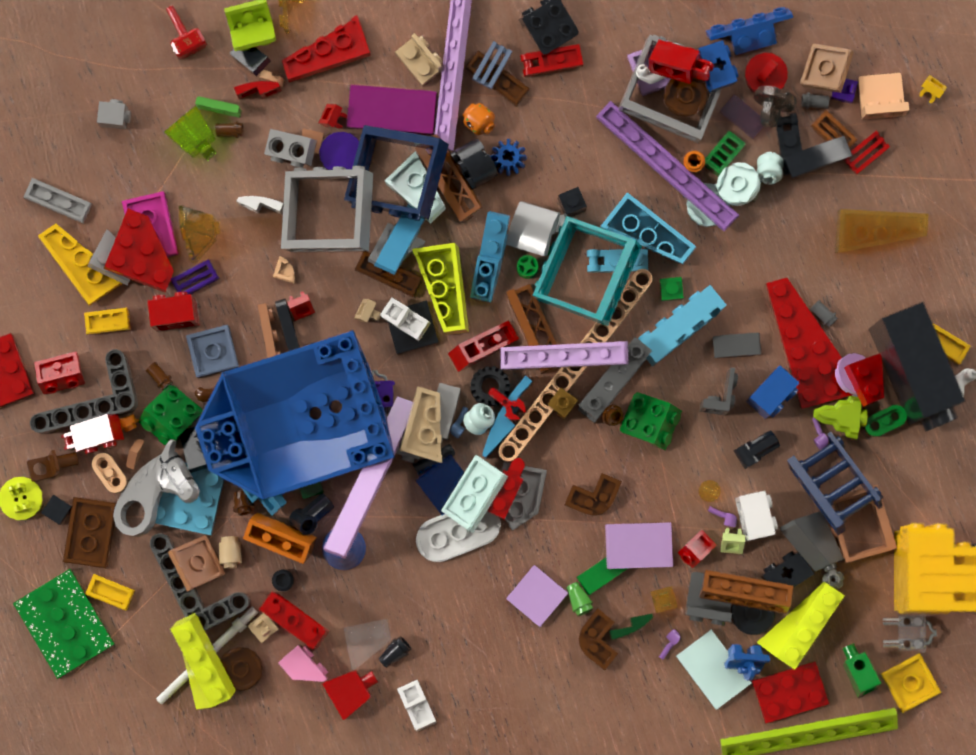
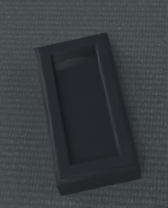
M256 47L246 51H234L233 49L229 53L255 76L271 62Z

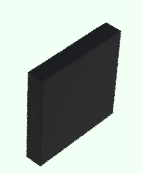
M427 301L407 306L431 323L420 341H417L388 322L397 355L439 343Z

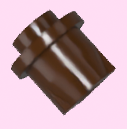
M244 491L234 492L235 506L233 507V512L238 513L240 516L251 514V511L255 509V504L250 501Z

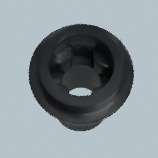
M401 636L397 639L394 638L378 659L384 667L388 668L391 664L408 656V652L412 650L411 646Z

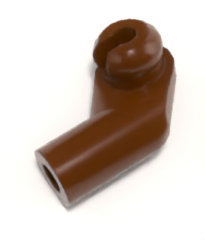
M215 386L213 389L197 388L195 390V397L200 402H208Z

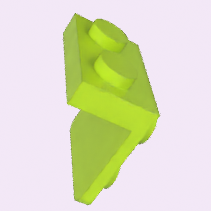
M255 0L224 8L234 51H246L252 47L266 46L276 41L267 0Z

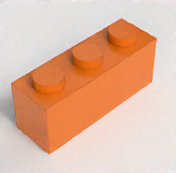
M257 512L250 518L243 539L304 564L311 556L317 537L311 534L303 535L296 528Z

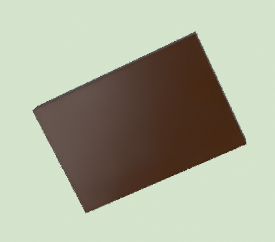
M73 497L63 562L107 569L115 524L113 514L117 503Z

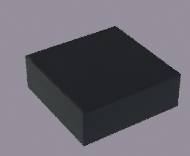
M53 495L41 513L61 525L72 506Z

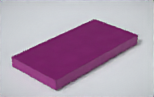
M350 84L347 128L363 130V126L367 125L413 134L433 135L437 92Z

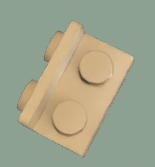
M414 33L411 36L412 39L400 47L395 54L423 87L442 71L441 63L443 61L436 52L432 54L427 48L429 44L422 36L418 37Z

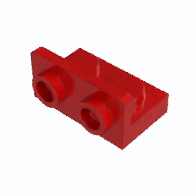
M77 351L34 362L37 384L44 395L54 394L57 391L76 388L85 384Z

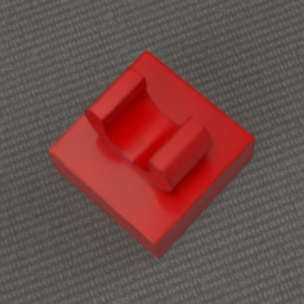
M327 104L319 124L324 127L342 129L343 126L338 124L337 120L339 117L347 118V115L341 112L343 108L337 104Z
M303 291L300 292L301 297L293 299L290 296L287 302L295 321L315 313L308 294L305 295Z

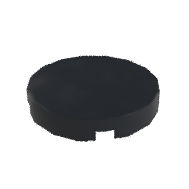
M735 604L731 607L733 624L739 631L745 634L758 635L764 633L771 627L775 619L774 611Z

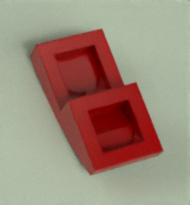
M255 81L233 87L239 100L257 92L264 99L282 91L279 83L273 81Z

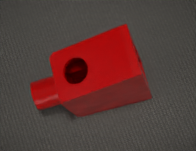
M354 670L326 681L322 685L341 718L345 720L372 697L368 688L377 684L378 680L372 671L360 677L358 671Z

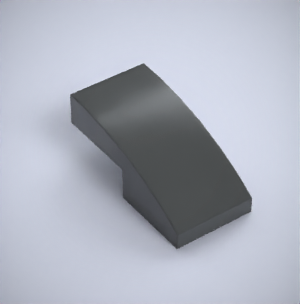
M760 333L713 336L714 358L761 355Z

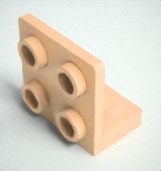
M901 73L860 76L858 78L862 120L905 116L908 113L909 103L904 102Z

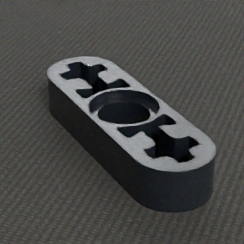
M286 298L275 301L288 350L300 348Z

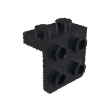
M561 0L540 1V7L535 10L533 7H530L522 12L523 17L518 19L522 27L526 26L542 54H548L579 34V30Z

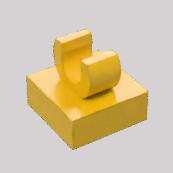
M929 75L922 85L923 89L919 96L922 97L925 92H930L932 98L929 103H933L936 97L940 98L947 86Z

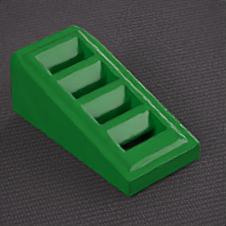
M729 130L705 158L704 166L719 177L746 143ZM728 138L735 142L738 147L734 148L727 142ZM725 145L733 153L730 155L721 147ZM719 151L728 159L725 161L716 153ZM714 157L722 166L719 167L711 159Z

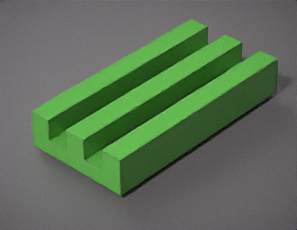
M200 96L196 98L195 105L198 109L240 118L241 109L239 105Z

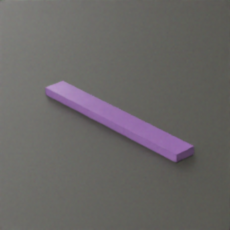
M612 101L596 116V119L723 232L739 217L738 213L693 173L687 170L684 165L630 117L618 110V107Z

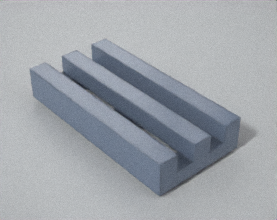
M493 41L472 80L492 90L512 51ZM497 49L498 51L495 57L493 58L483 78L480 79L479 76L485 68L488 60L490 59L494 50ZM501 54H506L490 83L486 82Z

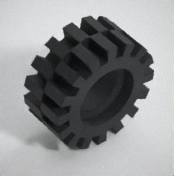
M486 366L483 369H479L473 375L470 387L471 393L477 402L489 407L497 406L500 403L483 392L481 387L483 381L488 378L495 379L499 384L498 391L505 397H508L510 382L503 370L494 366Z

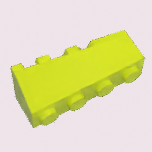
M823 582L765 636L759 639L757 643L775 657L796 669L845 595L826 582Z
M196 613L175 622L170 630L183 653L196 709L211 708L231 699L236 690Z

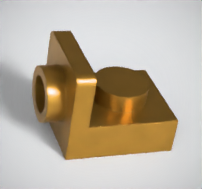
M559 388L548 403V406L555 410L558 416L565 419L578 400L563 388Z

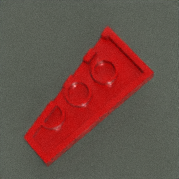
M356 15L346 24H341L334 28L333 32L319 37L313 44L308 47L305 46L282 60L290 83L369 57L371 54L359 18Z

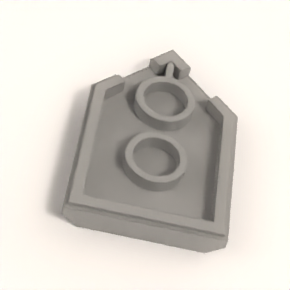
M504 462L502 471H508L511 463ZM528 466L524 467L520 478H523V482L505 519L512 531L538 514L547 470Z

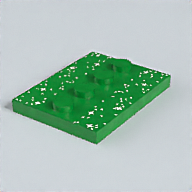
M68 569L13 603L57 679L115 645L72 569Z

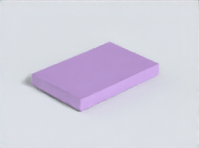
M671 523L605 525L607 569L673 567Z

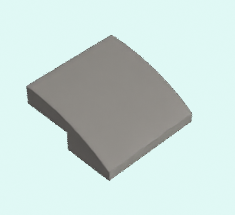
M520 201L509 228L506 245L541 256H547L552 234H556L560 212Z

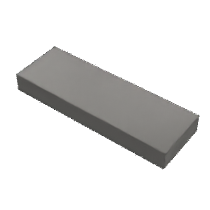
M34 178L31 179L23 197L84 224L92 207V203Z

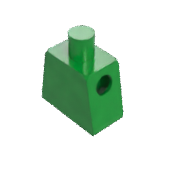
M855 644L844 647L842 650L847 660L844 661L843 666L857 698L877 690L881 682L865 652L859 654ZM859 664L863 670L855 669L854 665Z

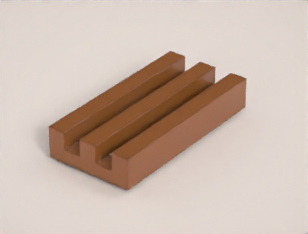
M827 110L810 126L826 142L833 139L818 125L819 123L833 137H841L823 120L826 117L850 140L847 142L849 148L858 140Z

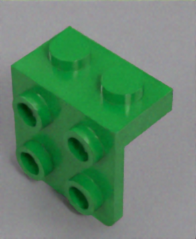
M168 385L143 410L138 422L146 431L156 436L163 445H166L171 439L175 440L177 445L182 433L202 414L203 410L177 387Z
M636 392L622 421L620 431L666 451L667 446L672 441L675 427L680 422L682 410L671 403Z

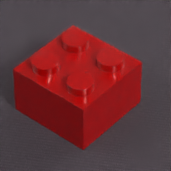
M187 292L174 293V297L167 298L166 295H155L153 300H147L150 326L157 332L200 326L197 300Z

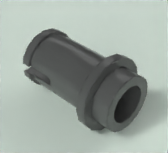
M810 92L802 94L801 107H805V109H809V107L828 109L829 95H810Z
M820 300L810 309L824 322V326L831 327L838 319L835 316L836 313H832Z

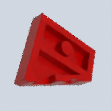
M881 353L844 367L863 407L884 398Z

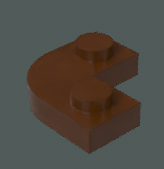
M601 473L593 493L572 485L565 506L586 515L602 514L613 504L622 481Z
M597 608L580 631L579 645L582 652L605 671L618 653L601 639L615 622Z

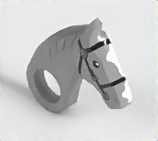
M169 440L162 454L145 464L131 478L121 492L113 517L116 527L123 534L140 537L147 534L153 528L163 492L178 495L185 503H192L197 500L200 492L186 464L178 453L175 452V440ZM140 502L145 511L144 519L140 525L132 528L127 523L126 512L131 504Z

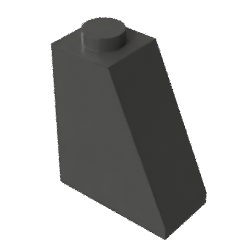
M821 512L795 519L780 527L784 536L815 572L822 569L825 572L837 568L836 563L844 560L830 527Z

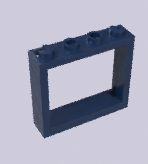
M364 125L353 166H363L365 170L369 171L377 140L433 150L417 209L372 201L371 212L382 214L383 211L389 212V215L401 218V215H407L408 219L420 221L421 218L429 220L449 144L436 137ZM349 178L344 200L352 204L351 208L356 209L357 178Z

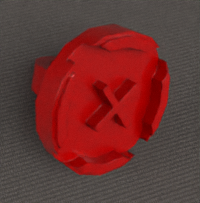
M764 52L755 55L749 60L745 68L747 86L752 92L760 96L777 94L783 89L787 81L788 70L786 64L779 56L773 53Z

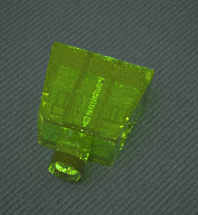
M196 105L164 131L172 142L192 158L200 153L208 161L217 153L210 145L216 138Z

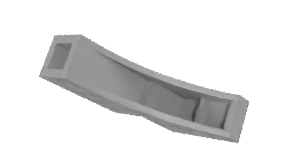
M439 383L437 392L440 393L441 441H448L461 388ZM399 448L396 452L397 455L402 456L401 460L414 463L415 459L420 460L419 456L399 451Z

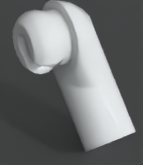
M645 64L637 67V77L649 84H654L667 78L650 73V69Z
M963 369L955 376L963 396L965 385L976 379V371L974 369Z

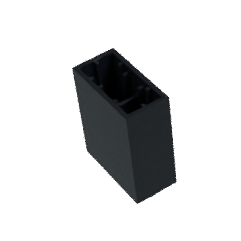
M924 301L883 317L870 327V334L878 353L882 355L883 365L898 401L906 411V420L909 426L921 421L925 432L957 419L958 416L954 407L966 401Z

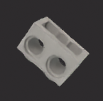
M270 129L264 154L271 156L270 160L283 163L284 160H288L295 167L303 168L304 164L311 166L317 140ZM283 142L284 148L281 152L278 153L276 149L278 143ZM302 146L304 154L298 157L297 149Z

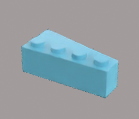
M628 192L600 226L608 231L634 239L642 247L682 265L696 249L693 243Z
M711 285L702 292L697 291L694 293L686 305L683 306L681 304L675 308L670 318L666 319L664 317L655 325L657 328L650 333L648 330L638 338L652 350L646 358L652 366L695 334L727 306Z

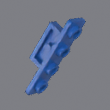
M779 7L771 13H757L752 18L745 20L742 18L735 19L731 24L724 26L723 24L714 25L711 29L706 30V35L710 40L730 35L734 54L745 53L777 44L773 23L793 18V13L788 8Z

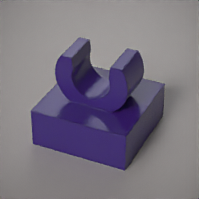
M845 79L842 92L832 91L831 99L852 104L858 81Z

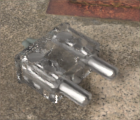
M925 614L898 615V618H883V621H898L883 622V625H898V640H883V643H898V645L883 644V647L898 648L899 651H920L925 653L926 645L931 644L933 637L937 636V630L932 628V624L926 620ZM905 618H908L910 620L909 625L904 624L903 621ZM926 624L929 625L930 631L933 632L928 642H926ZM906 640L910 642V646L907 648L904 646V641Z

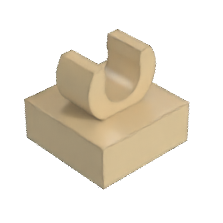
M363 299L354 318L361 322H368L369 318L379 321L381 313L374 310L376 302L370 299Z
M264 613L248 625L249 629L261 643L279 630L272 619Z

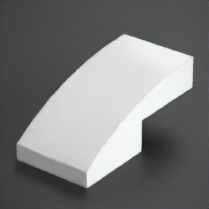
M244 196L237 199V203L240 206L258 214L262 206L281 215L283 213L284 203L270 198Z
M394 298L390 299L380 314L382 318L417 341H420L431 324L428 320Z
M418 680L397 689L416 732L437 723Z

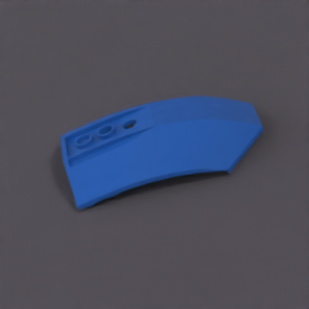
M354 330L222 372L195 427L208 470L263 500L394 458L385 411L372 371ZM335 400L340 401L342 404V410L339 413H335L331 409V404ZM313 407H318L322 412L318 420H314L310 416V410Z

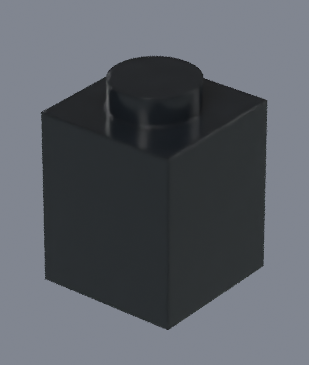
M579 187L558 195V201L565 218L566 216L572 217L586 211L587 206Z

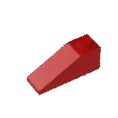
M508 320L458 344L448 355L457 371L460 372L500 351L501 347H507L516 342L519 338Z

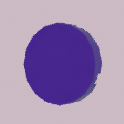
M334 132L327 136L319 150L320 160L327 170H333V167L336 166L345 167L346 170L352 169L359 145L358 139L346 132Z

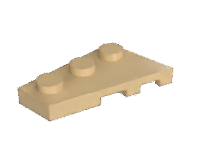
M417 387L399 451L442 463L440 393Z

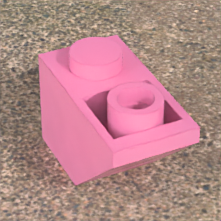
M300 645L296 646L278 662L292 680L325 682L329 679L326 676L328 671L320 662L316 664L312 660L314 655L307 646L303 648Z

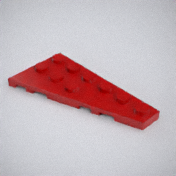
M783 278L766 283L790 373L799 382L796 386L799 391L796 394L800 408L805 409L852 396L853 394L846 393L841 389L835 377V369H837L838 361L842 359L841 355L789 279Z

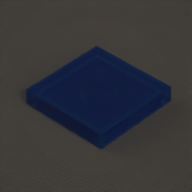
M449 454L442 460V463L436 464L415 480L442 516L445 513L441 510L463 476L464 471L452 455Z

